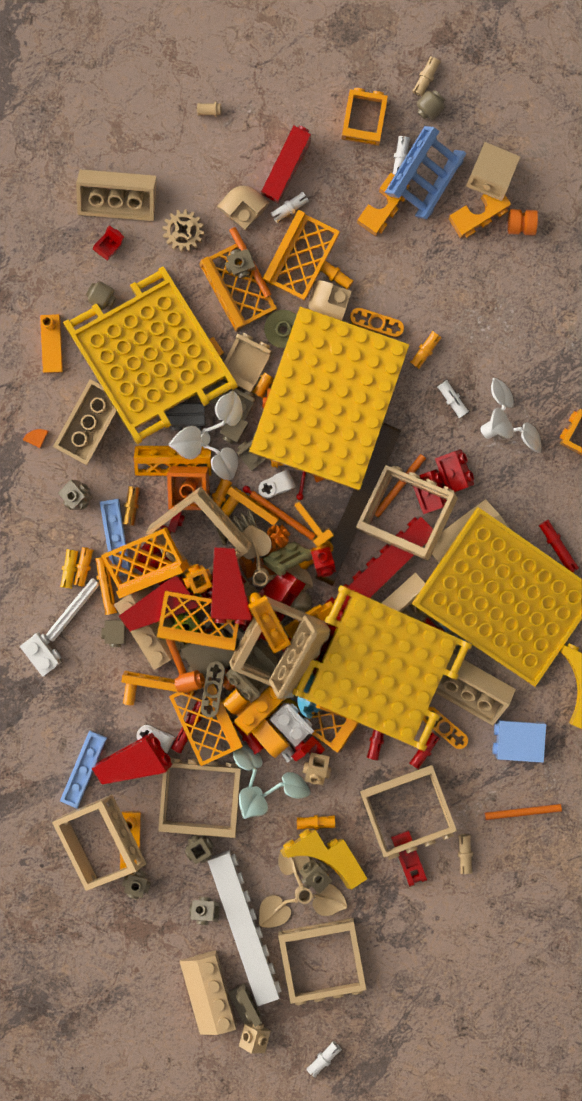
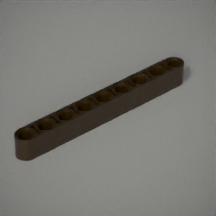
M383 422L360 490H353L331 541L334 549L331 553L336 572L328 577H318L316 575L315 579L333 586L358 530L356 526L388 462L401 432L400 429Z

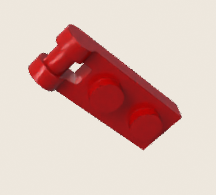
M409 830L391 836L394 847L413 841ZM404 850L399 852L400 856L398 858L409 887L414 886L416 882L427 881L417 851L407 853ZM417 869L419 874L411 876L410 872Z

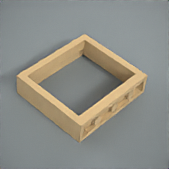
M385 465L356 528L362 533L429 561L458 498L454 491L446 486L440 488L432 480L427 479L423 481L415 473L409 472V474H406L398 466L390 467ZM392 477L447 500L425 548L370 525Z
M199 487L153 522L146 531V534L149 535L161 530L159 527L192 502H195L234 545L237 559L247 553L251 546V542L202 487ZM161 534L157 537L156 542L165 546L166 539ZM178 549L182 559L187 560L189 566H192V563ZM166 553L165 557H168L172 562L176 561L172 553ZM212 565V566H210L208 569H209V571H210V573H211V576H212V578H213V565Z
M267 597L273 610L299 621H302L304 615L320 620ZM253 617L229 663L233 671L271 686L269 682L271 673L245 663L261 633V629Z
M170 757L173 765L163 773L158 832L235 838L241 768L234 762H226V765H219L218 761H212L200 766L197 759H188V762L180 761V758ZM182 768L235 773L231 826L166 821L170 769Z
M432 765L360 791L384 858L388 856L390 860L399 857V852L406 850L407 853L418 850L417 845L423 843L425 847L436 843L435 839L442 837L443 840L454 836L453 832L457 831ZM429 775L449 828L387 850L368 797Z
M113 795L69 812L52 822L86 891L136 872L146 865ZM99 809L127 865L126 868L98 879L69 822Z
M354 918L278 931L291 1004L302 1005L309 1000L319 1002L325 1000V997L331 996L333 998H341L344 994L348 993L358 995L366 990ZM350 931L359 983L295 994L286 942Z

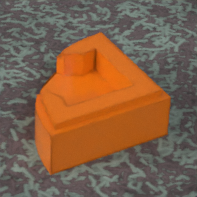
M44 429L32 430L25 435L23 441L41 448L49 431Z
M241 556L238 560L246 578H250L253 576L252 561Z

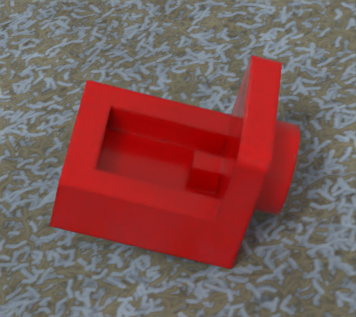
M108 226L105 234L93 246V250L108 261L122 246L124 236L119 230Z
M180 511L171 518L169 526L162 525L159 528L167 527L170 535L171 532L176 533L178 526L182 527L185 516L182 515L183 511Z
M330 547L311 552L318 577H328L336 572Z
M312 736L294 747L296 751L291 757L298 761L307 753L310 755L311 753L322 754L325 749Z

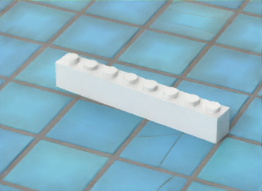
M229 850L211 856L208 864L257 1006L278 1000L282 989L279 981L274 979L273 974H276L273 963L268 961L269 951L267 945L262 944L261 938H263V933L260 926H256L255 920H257L255 910L254 908L250 909L248 903L251 901L248 890L244 891L242 886L245 882L242 873L237 871L238 861L236 855H232Z

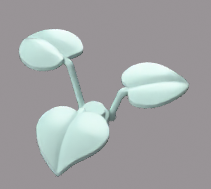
M242 744V748L233 751V758L236 764L244 770L253 771L248 787L242 789L239 794V803L244 819L264 815L268 810V804L264 798L279 787H284V792L292 798L301 799L310 795L311 792L302 777L293 772L285 773L282 776L283 782L262 794V790L259 787H252L257 772L256 768H260L263 764L260 754L254 755L251 748Z

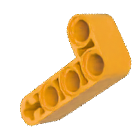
M237 688L222 701L223 705L232 714L237 716L242 714L252 704L242 696ZM268 717L252 731V734L274 758L290 746L287 739L268 720Z

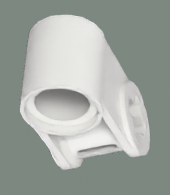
M285 470L261 482L258 491L262 497L268 499L292 490L296 485L289 470ZM264 485L272 487L270 494L262 492Z
M144 725L137 731L138 740L144 736L141 732L148 730V734L153 733L159 739L165 753H168L175 739L174 736L150 725Z

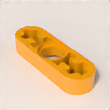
M355 308L350 314V321L353 325L392 338L401 336L404 331L401 321L363 308ZM358 312H361V316L367 318V314L371 315L368 320V326L364 325L365 320L360 319L359 322H356V318L353 315H357ZM377 317L382 320L380 328L372 326L371 321L373 318ZM385 320L389 321V326L398 324L400 331H396L395 334L392 333L390 328H386V331H383L386 323Z
M429 706L427 710H433L434 713L442 717L436 723V726L433 727V730L454 748H465L468 744L466 734L436 708ZM425 715L423 721L427 724L428 720ZM443 722H447L450 725V730L446 733H442L439 730V726ZM454 728L457 730L454 732L455 735L458 737L463 736L462 740L464 742L462 744L458 743L456 745V740L452 736L450 739L447 738V736L452 734Z

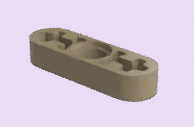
M217 661L210 663L207 668L201 704L202 714L210 718L216 716L219 712L225 676L224 665ZM216 665H219V669H222L216 678L221 679L220 683L209 681V677L214 678V672L211 671V668H215ZM216 684L219 691L216 695L208 693L209 685ZM206 696L217 698V702L213 701L212 703L215 711H212L211 714H208V711L205 710V706H209L210 700H206Z

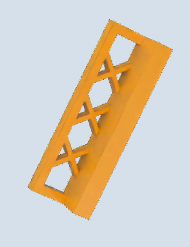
M135 446V476H167L169 468L179 464L187 466L207 464L209 476H211L212 451L202 446L201 452L196 458L186 459L170 446ZM139 464H147L150 467L148 469H139ZM166 464L169 467L167 469H161L158 467V465Z

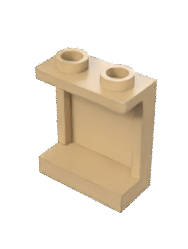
M484 142L466 186L502 201L520 156Z
M246 333L242 335L237 334L224 364L236 381L237 386L252 393L272 351L269 350V345L261 341L259 344L252 341L253 337Z

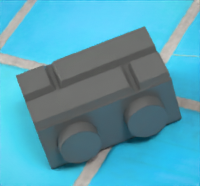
M201 402L180 403L166 411V416L171 423V426H169L171 431H181L182 427L195 426L199 430H201V427H206L205 406Z

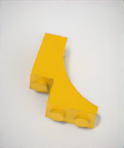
M569 643L568 646L564 645L560 650V653L571 665L577 683V700L569 723L582 729V653L578 652L579 647Z
M306 829L299 834L300 838L295 841L293 839L283 844L284 848L280 850L283 857L286 858L309 856L324 862L339 875L347 889H354L367 880L366 875L344 839L337 840V838H334L327 843L326 847L316 830Z

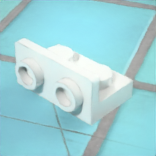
M38 632L23 643L20 648L43 677L62 662L60 661L61 656L56 649L52 650L48 645L50 643L48 638Z
M283 703L268 720L296 747L308 734H312L314 730L311 728V722L305 717L302 719L298 714L300 711L295 705Z

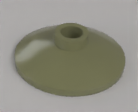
M278 310L267 318L264 332L267 340L273 346L278 348L286 347L297 316L292 311ZM283 326L286 327L287 332L281 333L280 328Z

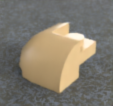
M238 186L224 197L217 208L246 231L253 221L270 205V202L250 186Z
M316 280L309 298V310L342 321L352 291L335 286L329 282Z

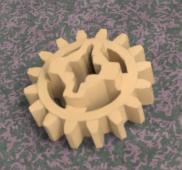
M187 209L184 210L183 214L177 210L176 216L170 213L171 220L165 219L167 226H163L162 229L167 231V233L163 234V237L169 238L166 242L168 245L173 243V250L179 247L180 252H183L184 248L190 252L191 246L197 248L196 242H202L199 236L204 235V231L200 230L204 225L203 223L198 224L201 219L200 217L194 218L195 213L193 211L188 215ZM180 219H189L187 222L180 221ZM174 224L175 231L171 235V227ZM179 225L187 230L188 237L186 234L181 233ZM195 227H196V234H195V237L193 238V237H192V230L195 229ZM186 240L187 243H179L178 241Z

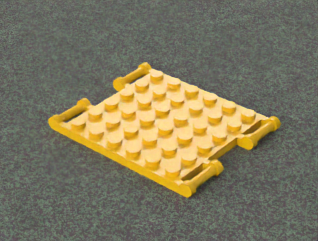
M163 266L156 273L140 282L130 284L131 290L136 295L131 300L103 314L97 304H94L86 312L70 321L67 319L63 322L66 330L71 335L137 445L160 429L171 426L164 412L197 394L203 406L210 404L209 401L228 390L238 388L236 381ZM161 278L164 279L163 282L157 284L156 286L148 289L143 293L141 292V289L147 287L155 281ZM95 315L98 317L77 330L73 328ZM224 378L227 380V383L205 395L203 392L204 389ZM159 416V422L139 433L136 431V428Z
M340 585L338 589L340 592L329 616L325 618V622L337 627L322 662L311 660L292 694L425 751L436 721L440 719L439 714L427 709L443 674L457 680L459 676L458 671L472 644ZM346 595H349L351 597L339 622L336 620V617ZM458 644L461 648L451 670H447L448 662ZM314 667L318 668L308 693L303 692ZM426 715L429 719L418 742L414 738Z

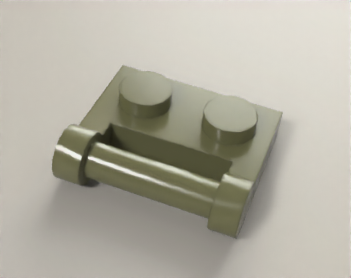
M294 541L270 553V555L263 558L264 565L279 576L286 574L287 570L313 558L309 549L303 548Z

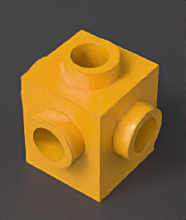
M194 564L189 566L187 571H184L186 576L183 578L184 584L194 594L203 593L212 587L210 582L212 579L211 573L203 565Z

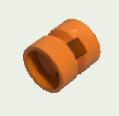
M521 209L509 210L508 234L519 235L520 232H523L524 235H536L538 224L537 210H526L524 213H522Z

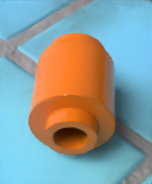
M198 670L180 674L175 678V687L179 693H188L202 689L205 683L204 675Z

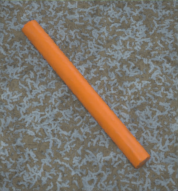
M231 228L229 232L238 249H241V251L247 249L237 228ZM256 266V269L251 271L264 297L268 298L272 294Z
M420 454L405 473H415L426 460V457ZM399 480L380 503L375 513L377 518L381 516L405 486V482Z
M254 490L249 496L312 541L316 535Z
M165 639L179 675L187 673L175 641Z
M561 804L485 812V820L562 812Z

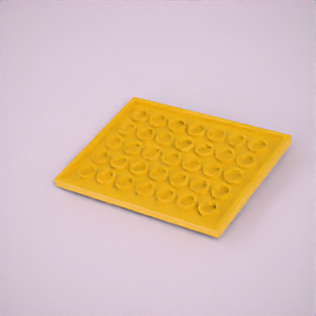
M300 306L249 453L360 490L409 344Z
M477 507L412 604L536 687L582 619V579Z

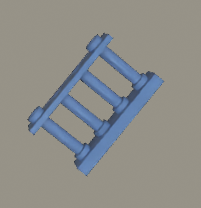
M424 126L385 191L390 197L400 198V196H403L418 208L415 216L422 219H427L431 216L436 203L456 170L463 164L464 157L467 154L465 151H450L437 140V135L440 131L430 126ZM431 146L449 159L443 169L427 157L426 153ZM421 162L438 175L433 185L416 173ZM411 179L429 192L423 202L407 190L406 186Z

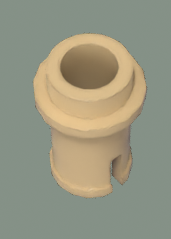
M217 101L214 103L197 104L198 116L215 115L217 117L221 115V103H217Z

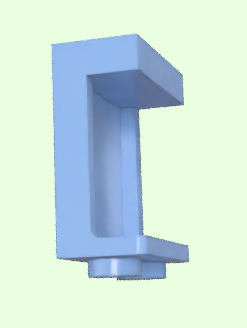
M498 719V724H494V735H497L496 743H493L492 750L498 760L544 763L546 724L544 722L533 723Z

